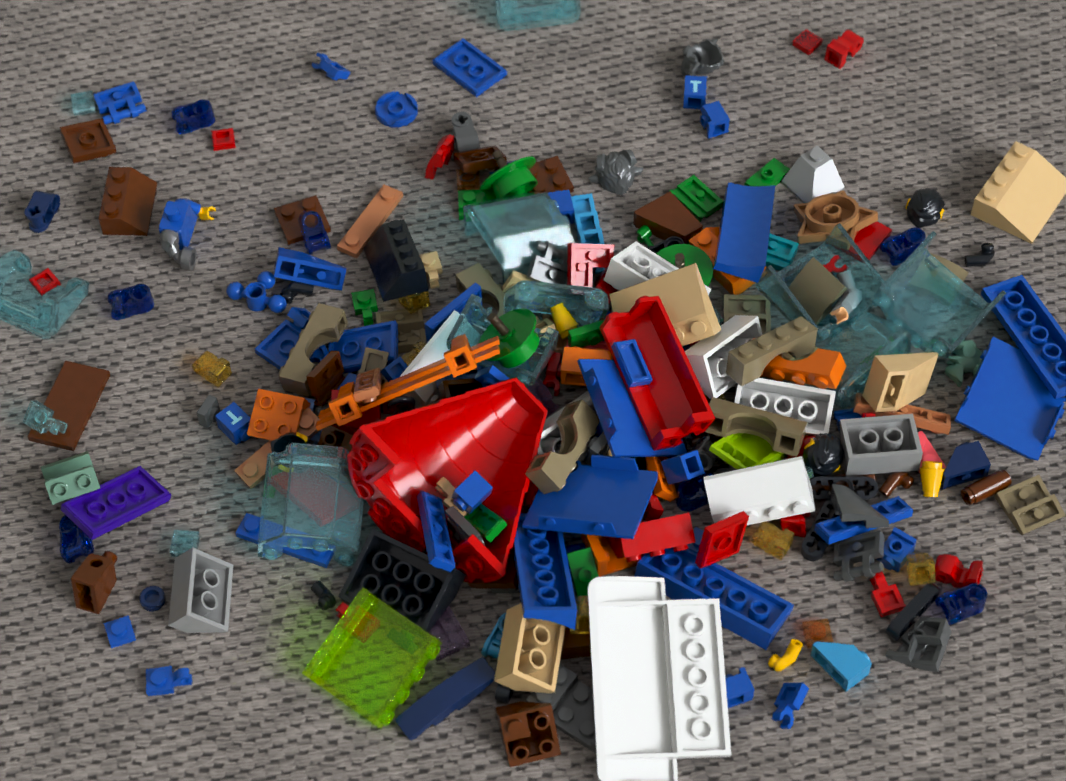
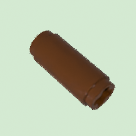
M1005 470L996 471L965 486L961 490V497L967 505L976 504L1008 488L1012 483L1011 477Z

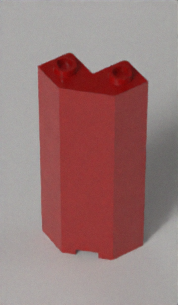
M642 296L635 301L629 312H612L608 314L599 328L653 450L676 447L683 443L681 438L693 432L696 436L705 432L715 420V416L660 297ZM636 340L653 379L650 384L628 387L611 348L614 342Z

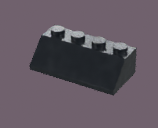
M393 220L382 224L363 249L383 302L428 291L425 267L405 220Z

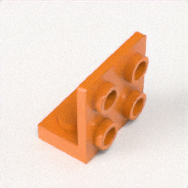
M258 388L247 435L272 441L285 433H296L302 412L306 408H310L311 403L303 397Z
M580 534L582 542L586 547H591L599 577L637 565L639 560L626 562V558L617 559L605 536Z

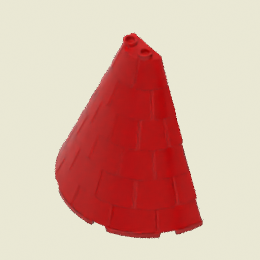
M514 377L487 387L465 392L462 395L439 400L435 404L362 425L350 440L352 450L347 454L348 470L358 498H363L371 507L367 513L385 535L427 554L422 523L416 516L420 515L417 495L422 490L441 498L443 502L447 497L435 489L436 483L442 477L446 478L456 489L474 471L478 472L493 487L491 494L482 504L501 517L508 525L491 543L482 537L485 546L474 534H471L460 543H457L453 538L450 541L455 568L466 574L463 582L472 583L475 578L482 579L484 583L496 581L506 574L510 550L513 549L524 495L528 492L530 479L525 473L535 456H537L548 410L522 382ZM443 504L444 512H445V510L448 509V508Z

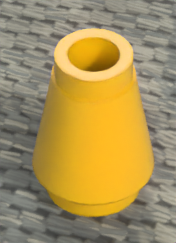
M559 303L550 308L557 335L565 339L568 337V331L577 328L579 324L567 308L564 307L563 303Z
M922 461V467L919 468L923 496L938 497L944 473L942 462Z

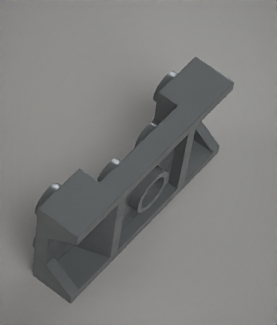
M559 663L555 692H532L526 699V702L551 703L556 728L597 754L593 689L579 681L576 673Z

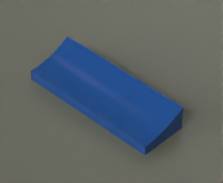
M728 182L723 203L714 270L756 283L759 282L766 266L775 185L744 186Z
M1020 275L982 288L981 296L1054 399L1066 396V334L1024 276Z
M521 513L513 544V553L523 617L551 621L575 630L577 606L563 532L523 528L522 524L527 513Z
M673 547L664 549L665 554L650 557V553H645L638 561L634 577L664 578L665 596L673 600L719 598L721 626L764 650L768 649L794 607V604L717 563L700 569L695 564L698 553L691 549L674 552Z

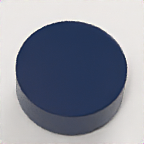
M149 586L140 593L139 600L145 610L157 611L164 606L166 597L160 587Z

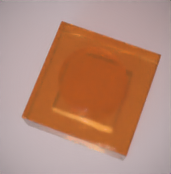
M828 619L802 622L807 648H812L816 641L833 643Z

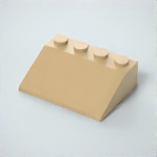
M1015 141L974 199L971 215L1032 244L1065 196L1066 177L1036 150Z
M696 263L609 294L613 312L619 313L629 312L635 301L642 296H659L682 346L714 336L721 331Z

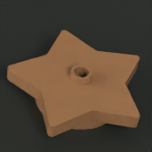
M844 190L836 194L818 196L809 203L794 204V212L802 222V226L797 234L799 244L828 241L851 249L857 231L878 221L877 211L859 207L858 203L853 198L847 196Z

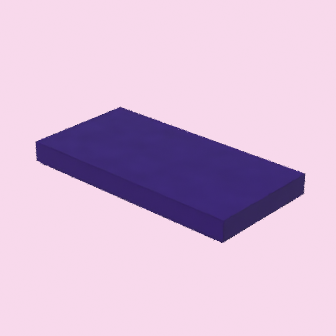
M138 466L101 484V489L77 496L62 503L61 511L93 540L168 502L171 499V493L141 466Z

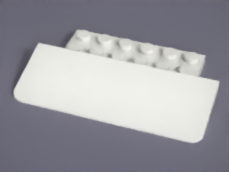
M610 576L596 577L591 580L588 585V605L599 780L678 781L677 759L730 757L731 745L719 598L666 600L664 578Z

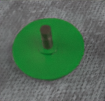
M500 150L493 152L492 156L500 169L484 180L480 185V190L482 192L493 190L499 204H506L522 198L538 184V181L530 172V169L536 163L535 157H525L507 164Z
M675 244L667 246L656 253L679 269L696 263L704 285L708 287L711 283L713 265L709 256L700 248L689 244Z
M523 308L509 311L500 317L493 312L488 316L491 324L479 340V343L498 336L500 339V344L498 345L500 354L486 360H498L499 364L504 368L516 367L528 360L538 348L540 338L534 331L536 317L532 311Z

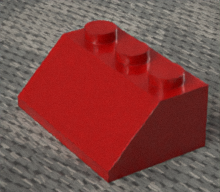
M690 512L642 522L639 524L634 539L606 537L617 559L626 558V562L640 560L641 554L650 553V557L665 554L664 549L673 547L674 552L689 549L688 544L696 542Z

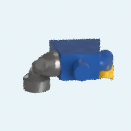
M186 198L166 203L159 225L162 249L167 252L170 259L173 257L174 261L179 263L182 269L193 270L197 252L196 248L188 246L197 221V214H199L201 220H213L214 218L209 216V212H215L216 209L212 206L201 207L200 204Z

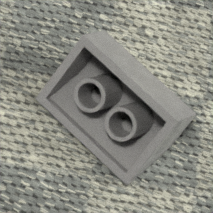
M913 414L840 419V439L844 449L843 466L846 476L919 471L923 451Z
M191 548L176 557L174 560L168 626L185 633L228 632L233 564L195 548Z

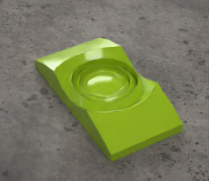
M737 433L723 437L709 448V451L737 470L781 461L787 455L773 451L771 445L763 438L746 433Z

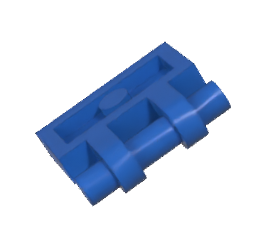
M134 81L93 94L100 114L110 113L102 117L105 125L110 123L117 124L122 119L131 116L135 118L139 114L147 112L144 103L135 105L142 102V99ZM128 106V109H124L117 112L118 109Z

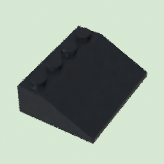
M372 529L338 597L359 608L362 607L367 612L424 639L455 599L466 574L456 568L451 573L441 568H435L429 564L427 554Z

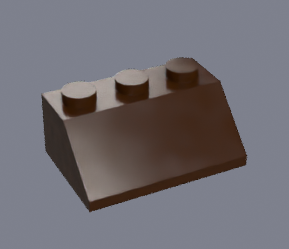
M109 167L99 214L103 235L148 236L157 182L132 167Z

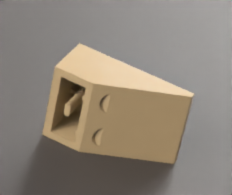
M931 352L875 355L862 396L875 412L899 410L926 393L939 354Z

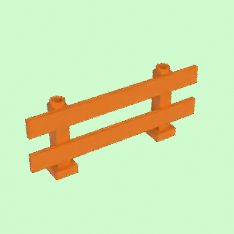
M459 335L451 340V350L444 353V359L381 385L380 395L376 396V400L369 403L356 402L353 395L354 381L346 383L340 387L337 399L328 403L329 408L319 412L318 417L320 420L316 422L315 427L319 431L335 423L338 426L344 425L362 417L361 412L450 374L453 377H457L476 369V363L500 354L498 346L500 339L498 336H495L471 347L466 335Z

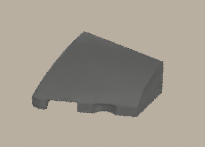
M832 484L831 502L835 514L840 516L841 522L863 521L866 528L889 527V520L854 491L843 485Z
M921 617L915 623L914 628L901 637L902 644L897 651L889 649L886 657L920 670L938 672L951 635L947 619Z

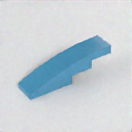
M592 193L571 196L574 207V224L579 243L604 244L602 228H600ZM597 268L595 274L602 273L605 268Z

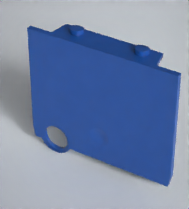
M993 336L987 350H983L980 356L982 360L970 386H967L963 393L965 398L954 421L1028 459L1038 461L1045 444L1050 438L1053 439L1056 433L1054 428L1058 419H1061L1065 410L1063 407L1065 404L1063 402H1066V398L1054 399L1022 352Z
M579 359L577 361L613 457H674L687 453L684 443L673 448L653 450L614 360Z
M592 455L591 465H582L577 460L578 468L568 475L565 480L566 485L560 491L543 494L538 489L522 524L523 528L634 539L657 483L658 472L639 470L635 458Z

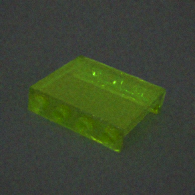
M362 588L302 674L381 729L392 721L395 709L399 704L406 701L410 694L409 689L414 682H418L425 673L424 668L430 660H434L437 657L442 642L375 597L371 592Z

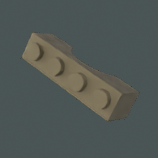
M480 263L455 275L456 286L461 294L475 282L481 286L482 303L494 307L498 311V317L518 309L515 301L506 296L503 292V287L495 283L490 271L484 269Z
M318 303L316 309L310 313L309 321L305 329L301 330L298 342L290 350L286 364L280 368L279 379L283 390L310 396L311 391L306 376L315 368V364L310 361L311 356L320 346L330 342H339L348 325L344 309Z
M800 316L728 352L726 374L742 387L760 378L768 363L779 354L788 352L795 359H798L814 351L818 329L803 316Z
M712 397L709 406L715 416V420L707 428L706 433L721 437L737 433L756 435L766 440L771 445L773 451L797 457L804 441L807 422Z
M583 399L567 404L556 421L562 440L558 454L550 451L535 456L525 473L543 494L553 491L558 492L566 485L565 480L576 468L579 456L585 452L586 444L597 431L596 427L600 422L598 415Z

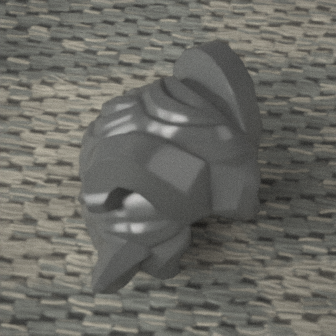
M707 39L692 47L688 45L683 48L684 59L681 65V73L684 76L705 75L724 65L725 60L723 59L721 48L716 44L718 39Z
M632 150L614 151L608 155L600 154L597 155L596 173L590 176L589 180L591 183H600L601 187L607 191L623 195L627 193L629 187L633 184L634 177L643 172V168L634 166L637 160Z

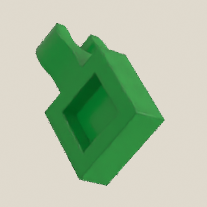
M374 289L351 292L355 315L362 314L364 326L373 325L372 312H378Z

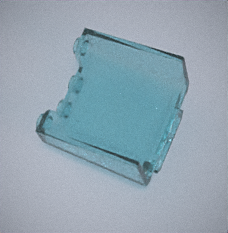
M536 191L463 206L465 235L468 237L480 232L500 263L503 285L513 270L527 275L532 256L542 255L541 251L534 248L537 240L553 243L554 247L561 250L564 248L568 250V244L575 243L570 231L568 218L565 215L562 216L556 200H552L547 192ZM552 256L551 261L559 264L558 258Z
M840 223L834 227L820 247L779 272H776L772 265L766 267L759 282L755 285L789 321L803 316L818 329L816 342L823 341L829 336L834 339L844 331L842 328L849 325L850 328L861 321L860 317L873 306L877 307L886 300L885 295L890 290L889 286ZM839 255L841 259L836 262V268L847 265V270L852 272L856 288L862 291L863 299L858 307L849 315L848 320L836 324L837 320L829 313L816 325L790 291L789 286L813 257L822 265H826L832 257ZM832 273L837 278L838 273ZM842 295L835 301L832 307L837 303V301L842 297Z
M932 231L880 286L874 297L886 319L890 322L891 327L897 332H902L914 347L928 353L937 352L939 357L947 359L995 309L1006 292L1002 290L991 303H987L929 253L928 247L937 235Z
M291 443L286 446V450L280 453L273 451L267 455L257 544L258 557L274 560L282 556L283 547L291 549L307 548L320 552L326 550L333 551L334 560L342 566L355 564L360 553L365 499L358 498L348 470L347 454L349 451L347 449L336 446Z

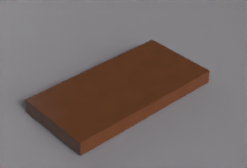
M65 361L28 435L29 441L74 451L105 388L110 372L96 367Z

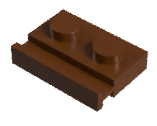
M331 350L306 376L311 395L316 399L314 405L323 406L331 398V390H338L346 378L343 377L344 367L339 351Z

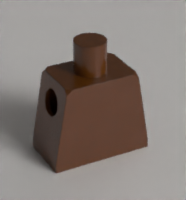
M105 551L102 556L93 553L89 554L72 575L71 583L76 608L100 614L117 581L114 567L117 556L114 553Z

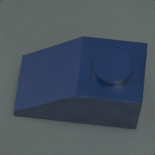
M979 441L965 442L955 448L943 473L940 485L942 490L988 476L991 463Z

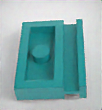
M769 234L766 267L787 273L799 248V243Z

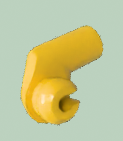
M792 639L782 657H779L777 654L771 656L768 661L769 667L774 668V671L777 672L786 669L796 661L803 644L797 639Z

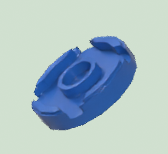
M396 91L381 96L375 107L377 120L389 127L406 126L414 121L418 113V105L415 98L410 94L405 93L404 95Z

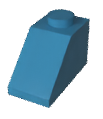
M816 641L812 646L811 656L846 692L869 675L872 664L870 658L864 651H859L854 645Z

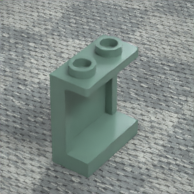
M88 451L41 467L52 505L101 489Z

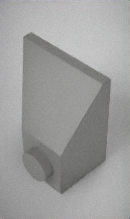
M818 145L802 154L781 181L803 203H809L821 195L836 194L845 188L832 158Z

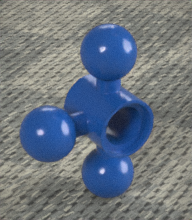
M269 271L261 272L257 277V282L248 284L246 288L239 282H232L226 289L228 297L232 300H239L242 297L246 298L248 308L255 312L264 310L268 305L272 312L281 313L287 306L286 299L281 295H273L271 298L267 297L266 289L272 288L276 281L273 273Z

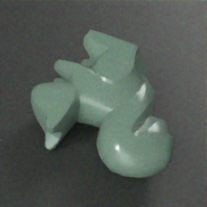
M973 340L952 342L954 348L950 349V353L956 356L948 357L950 361H947L949 366L946 367L945 373L958 387L962 385L964 374L972 373L973 377L975 376L982 360L980 358L982 351L976 347Z

